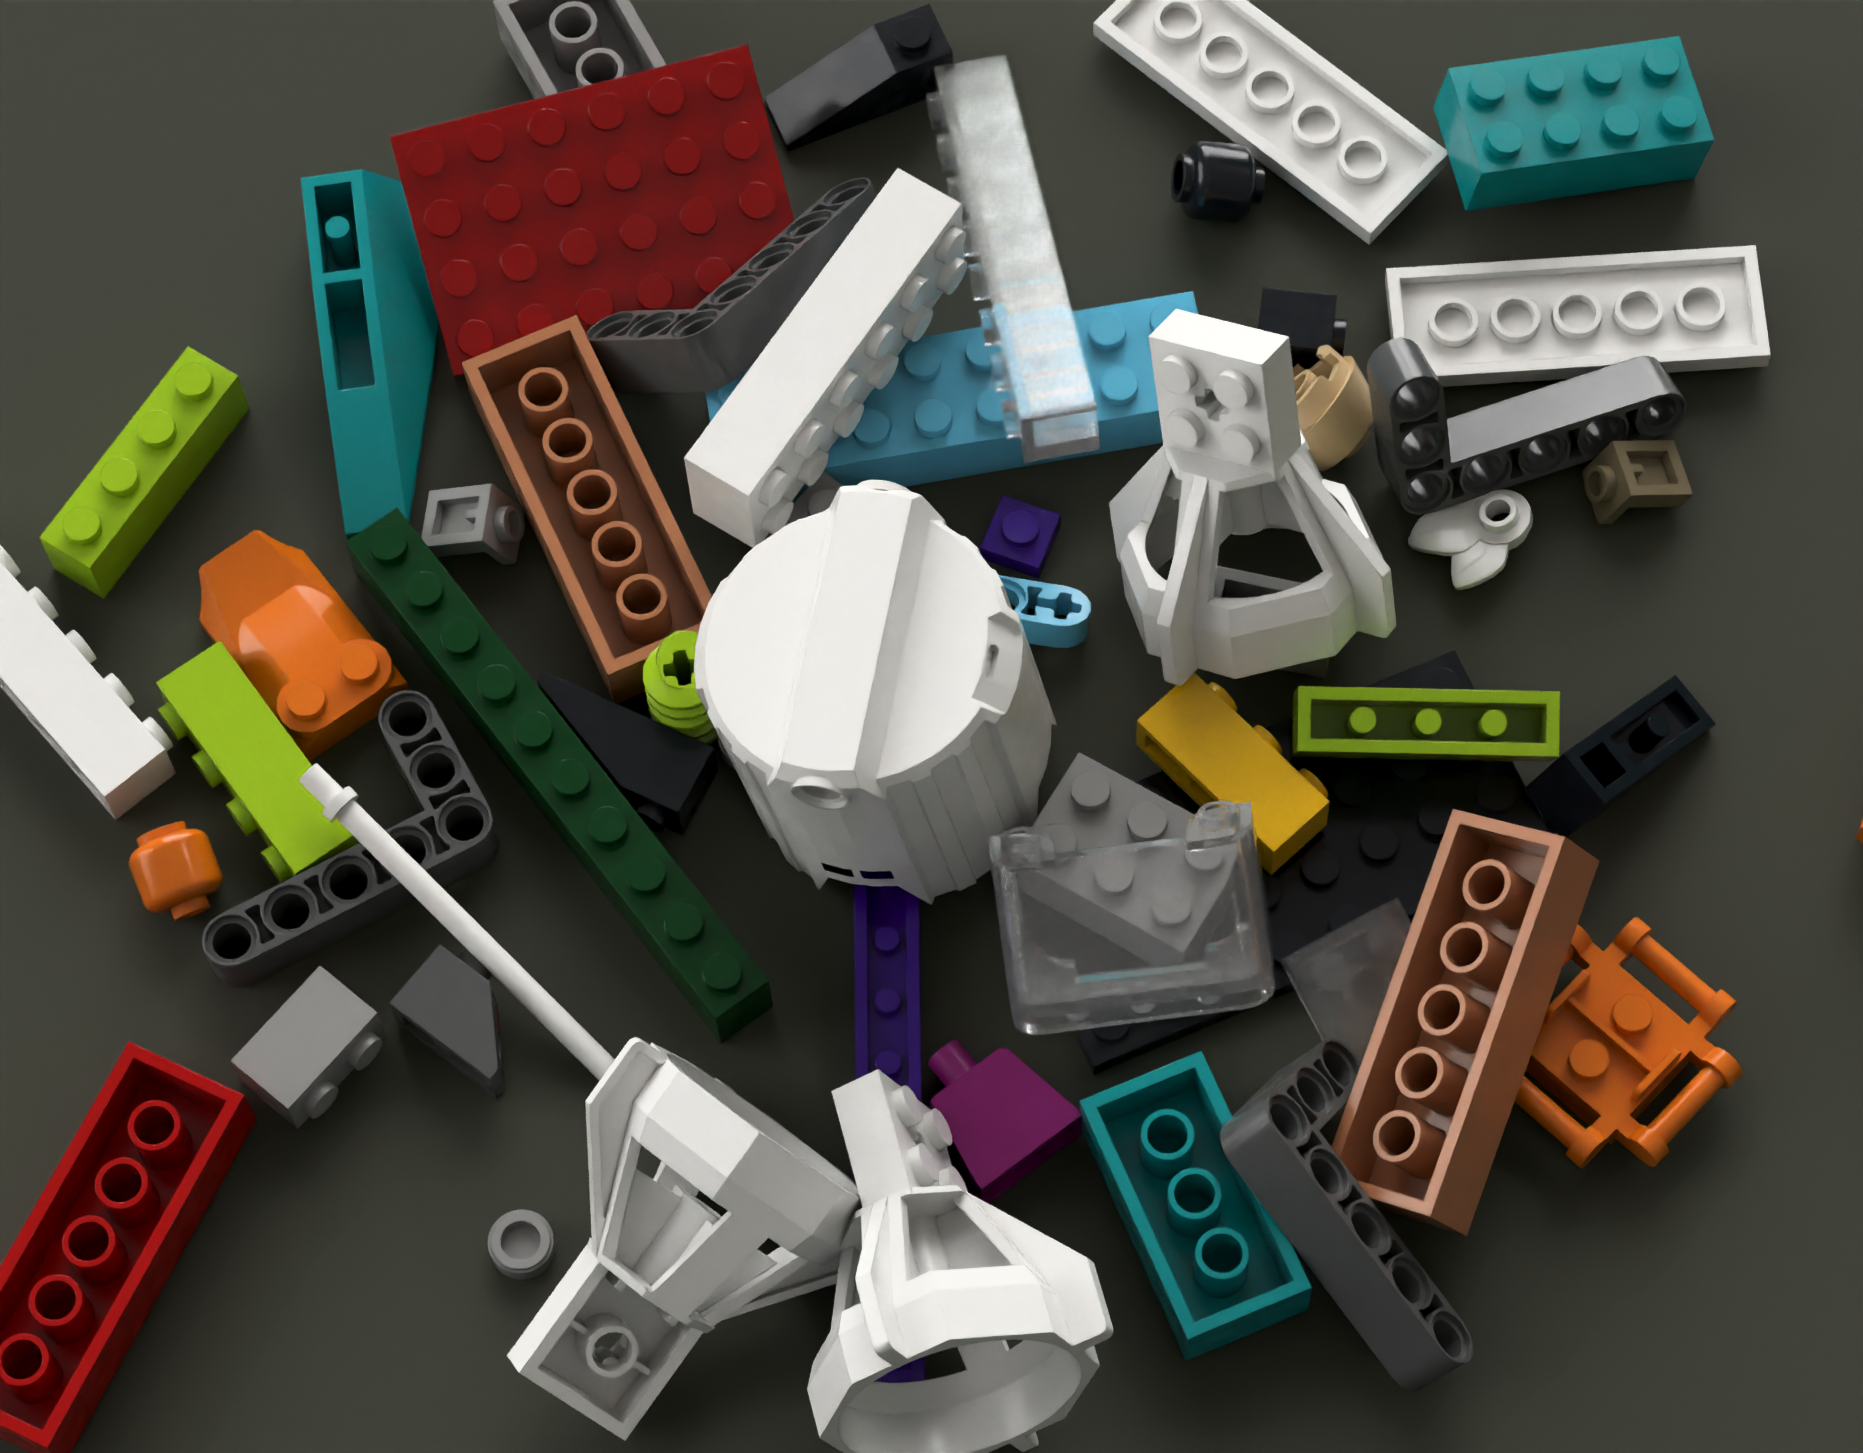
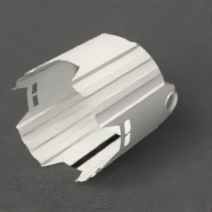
M866 480L860 482L857 486L840 487L828 509L798 519L782 527L779 531L751 549L731 574L720 582L702 618L695 645L694 674L696 691L769 837L776 840L785 859L798 872L803 871L812 877L818 891L829 877L850 884L899 886L932 905L935 896L953 890L961 891L975 884L976 879L996 865L1001 866L1014 854L1013 849L1028 833L1037 819L1038 791L1047 767L1051 747V726H1057L1019 614L1012 610L999 575L983 559L979 548L966 536H961L947 527L945 519L922 495L911 492L902 485L885 480ZM821 863L850 869L854 877L826 871ZM860 871H891L894 879H866L862 877Z

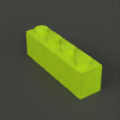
M189 346L185 349L39 537L55 570L104 599L250 409L238 375Z
M218 641L156 682L165 702L163 706L157 709L161 719L177 741L185 736H188L199 752L191 756L209 786L214 788L222 783L232 796L233 800L226 804L227 809L246 836L254 831H257L268 846V848L261 852V855L280 883L360 843L337 819L331 823L321 813L325 807L299 782L302 775L312 767L311 763L221 641Z
M1298 686L1293 692L1292 757L1551 762L1559 757L1560 691Z

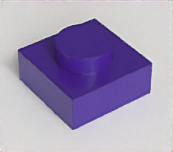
M1002 495L981 544V556L989 562L1039 578L1060 529L1061 514Z

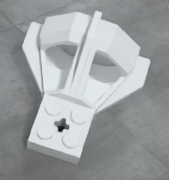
M1175 309L1148 336L1163 445L1109 502L1116 555L1121 565L1125 597L1147 653L1161 657L1165 682L1182 686L1198 668L1238 679L1336 656L1357 631L1381 638L1388 637L1396 628L1391 568L1383 560V556L1353 495L1345 484L1323 479L1308 451L1310 447L1299 425L1289 337ZM1265 528L1290 529L1304 533L1323 570L1319 575L1298 586L1272 594L1246 598L1214 597L1219 546L1230 534L1250 535ZM1173 557L1168 579L1165 580L1157 573V570Z
M637 1037L631 1038L585 1100L592 1238L589 1237L588 1244L507 1355L521 1375L624 1441H626L703 1332L708 1333L715 1329L714 1325L722 1320L837 1284L841 1253L838 1250L840 1248L839 1245L855 1211L862 1208L856 1183L777 1121L743 1099L730 1086L718 1078L711 1077L691 1062L652 1042L649 1045ZM641 1145L661 1160L654 1179L636 1168ZM699 1190L728 1211L723 1216L718 1214L696 1198ZM768 1238L780 1245L779 1248L768 1255L758 1250ZM607 1333H612L617 1340L610 1350L603 1346L596 1349L594 1346L596 1341Z
M877 1069L831 1091L862 1208L855 1211L839 1245L840 1248L838 1250L841 1253L831 1330L813 1361L807 1387L819 1438L843 1453H989L1009 1443L1020 1451L1025 1452L1038 1446L1039 1442L1036 1431L1065 1419L1100 1366L1094 1345L1109 1339L1113 1334V1325L1094 1262L968 1193L961 1175L952 1166L947 1147L952 1145L953 1140L947 1121L938 1109L934 1108L931 1110L920 1102L908 1086L904 1085L901 1087ZM1006 1340H1023L1012 1349H1009ZM954 1347L958 1348L967 1369L948 1376L923 1381L902 1383L874 1382L890 1371L909 1362Z

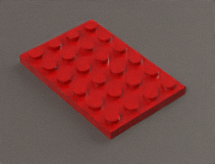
M748 44L389 136L454 377L464 375L462 362L577 315L586 333L598 321L622 311L693 309L794 221Z

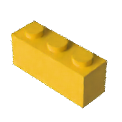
M1194 672L1182 686L1176 685L1137 720L1136 745L1227 833L1249 844V854L1272 875L1327 825L1330 801L1327 799L1328 792L1312 772L1305 768L1297 771L1282 756L1283 751L1280 744L1268 730L1260 725L1252 728L1236 712L1237 706L1234 700L1223 687L1215 682L1207 685Z

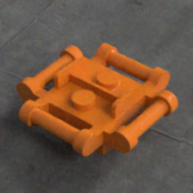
M1634 917L1626 924L1604 951L1595 945L1587 932L1577 924L1563 966L1571 959L1583 970L1549 1004L1526 1071L1589 1125V1127L1585 1129L1525 1076H1523L1515 1099V1103L1568 1149L1565 1155L1580 1169L1586 1166L1607 1143L1611 1145L1616 1139L1642 1162L1655 1167L1669 1153L1667 1144L1721 1087L1729 1089L1743 1075L1740 1064L1728 1052L1719 1047H1714L1706 1040L1730 1015L1737 1005V1001L1723 989L1715 992L1655 941L1650 936L1652 929L1638 917ZM1632 956L1699 1012L1689 1024L1622 968ZM1689 1062L1700 1070L1648 1126L1639 1124L1635 1120Z

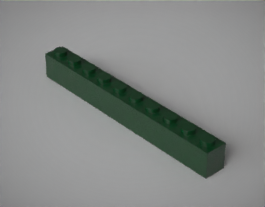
M398 508L394 509L346 541L345 544L355 574L720 1044L771 1009L773 1001L769 980Z

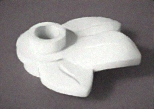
M1506 489L1495 490L1486 495L1424 514L1413 527L1408 544L1411 549L1419 552L1452 556L1451 576L1455 589H1469L1495 577L1504 569L1509 550L1519 546L1526 539L1532 527L1533 514L1528 501L1521 494ZM1509 513V515L1504 520H1491L1494 516L1498 514Z

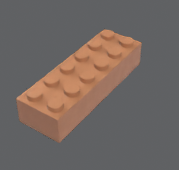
M577 315L466 360L462 362L469 394L607 690L613 702L618 704L645 692L643 665L649 654L661 644L663 639L674 631L699 632L702 618L712 595Z
M1456 809L1452 810L1331 1146L1378 1209L1467 1236L1600 862L1567 837Z

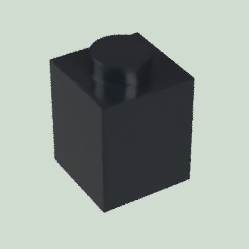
M1263 287L1258 329L1289 337L1293 368L1297 364L1305 370L1314 366L1321 360L1316 356L1318 348L1323 345H1329L1343 357L1347 320L1335 318L1337 295Z

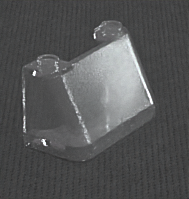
M1220 800L1204 804L1188 820L1186 836L1056 853L1052 837L1045 833H1040L1033 827H1015L1001 835L990 836L989 857L1012 1020L1015 1028L1019 1031L1032 1035L1052 1034L1241 1010L1258 1006L1273 996L1275 991L1273 937L1251 802L1234 804L1230 801Z

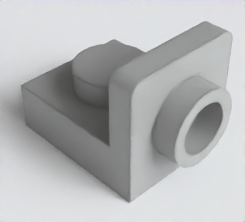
M492 483L431 490L428 495L421 538L436 557L486 552L502 565L515 564L519 543L525 530L524 510L522 506Z

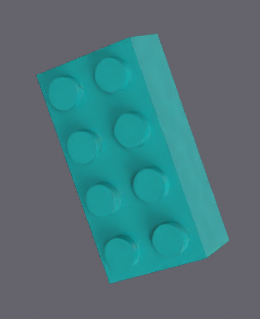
M1680 36L1449 68L1433 106L1465 211L1695 178L1714 142V137Z
M1202 1051L1079 1101V1112L1082 1115V1133L1186 1361L1309 1309L1312 1287L1291 1242L1230 1163L1223 1151L1220 1131L1232 1115Z

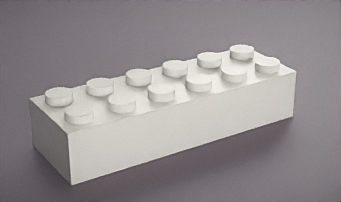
M899 168L896 169L684 457L694 514L752 548L763 542L769 533L773 535L785 526L793 510L794 503L792 500L804 484L812 486L820 478L829 459V454L827 453L839 436L846 438L854 431L864 411L863 403L874 387L881 390L888 384L897 368L899 361L897 356L908 340L916 342L922 337L933 316L932 307L943 292L948 295L952 294L962 281L967 269V262L964 261L963 244L966 232L963 231L962 203Z

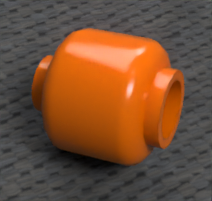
M179 821L151 830L136 839L139 848L131 854L128 863L143 905L148 911L154 913L171 911L174 921H181L211 908L207 897L217 892L222 886L223 874L210 840L204 831L188 829L185 821Z

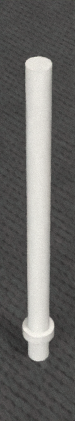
M318 763L310 767L299 779V782L325 807L321 813L331 823L337 819L600 1081L615 1059L356 802L359 795L350 786L343 789Z

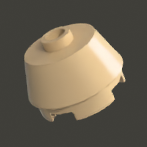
M1323 345L1318 348L1316 356L1321 360L1310 369L1305 370L1299 364L1293 368L1299 425L1310 447L1308 451L1321 472L1334 467L1342 459L1353 456L1370 435L1369 428L1373 423L1369 384L1352 356L1342 357L1329 345Z

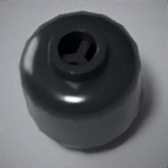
M1199 140L1194 142L1185 154H1178L1174 161L1171 176V194L1174 202L1181 203L1182 209L1188 217L1197 220L1236 223L1248 214L1252 203L1259 204L1263 198L1265 172L1262 167H1256L1254 156L1247 146L1236 143Z

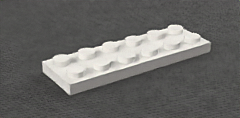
M1116 0L1093 23V35L1234 143L1247 146L1255 159L1368 245L1448 164L1449 157L1445 148L1247 0Z
M1756 245L1386 268L1385 287L1391 339L1406 338L1414 341L1421 349L1442 387L1571 379L1640 356L1655 357L1661 362L1667 373L1766 367L1771 356Z

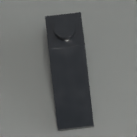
M926 4L873 24L764 97L765 104L787 152L954 89L953 51L930 4Z
M543 671L537 681L539 689L649 829L655 832H663L665 828L684 835L718 772L714 747Z
M1674 675L1564 752L1525 787L1523 791L1557 833L1561 836L1569 837L1700 738L1716 723L1680 679Z

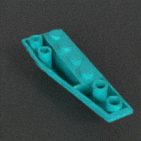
M363 169L301 178L320 353L347 540L396 508L400 510L409 523L411 522L440 335V324L401 181Z

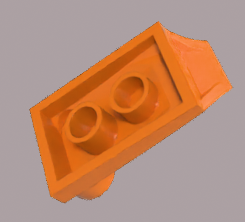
M254 530L200 567L198 573L201 584L199 616L201 626L214 643L222 642L309 762L379 715L382 704L392 694L403 690H410L407 681L393 665L387 650L372 638L302 549L284 544L261 530Z

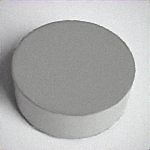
M520 1209L502 1215L493 1224L488 1235V1250L494 1265L502 1274L512 1279L526 1280L539 1276L551 1265L556 1253V1241L551 1226L543 1216L531 1210Z

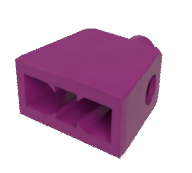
M953 1040L940 1048L928 1062V1066L946 1087L932 1098L930 1105L931 1110L936 1108L942 1113L950 1128L953 1141L952 1145L947 1148L972 1194L988 1204L1082 1135V1115L1077 1108L1005 1047L997 1049L980 1063H977L959 1040Z

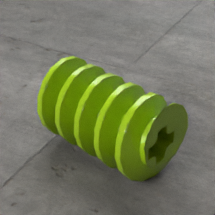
M674 631L663 639L661 644L649 654L643 665V683L649 705V713L652 720L708 745L718 738V734L696 691L694 660L698 633L694 631Z

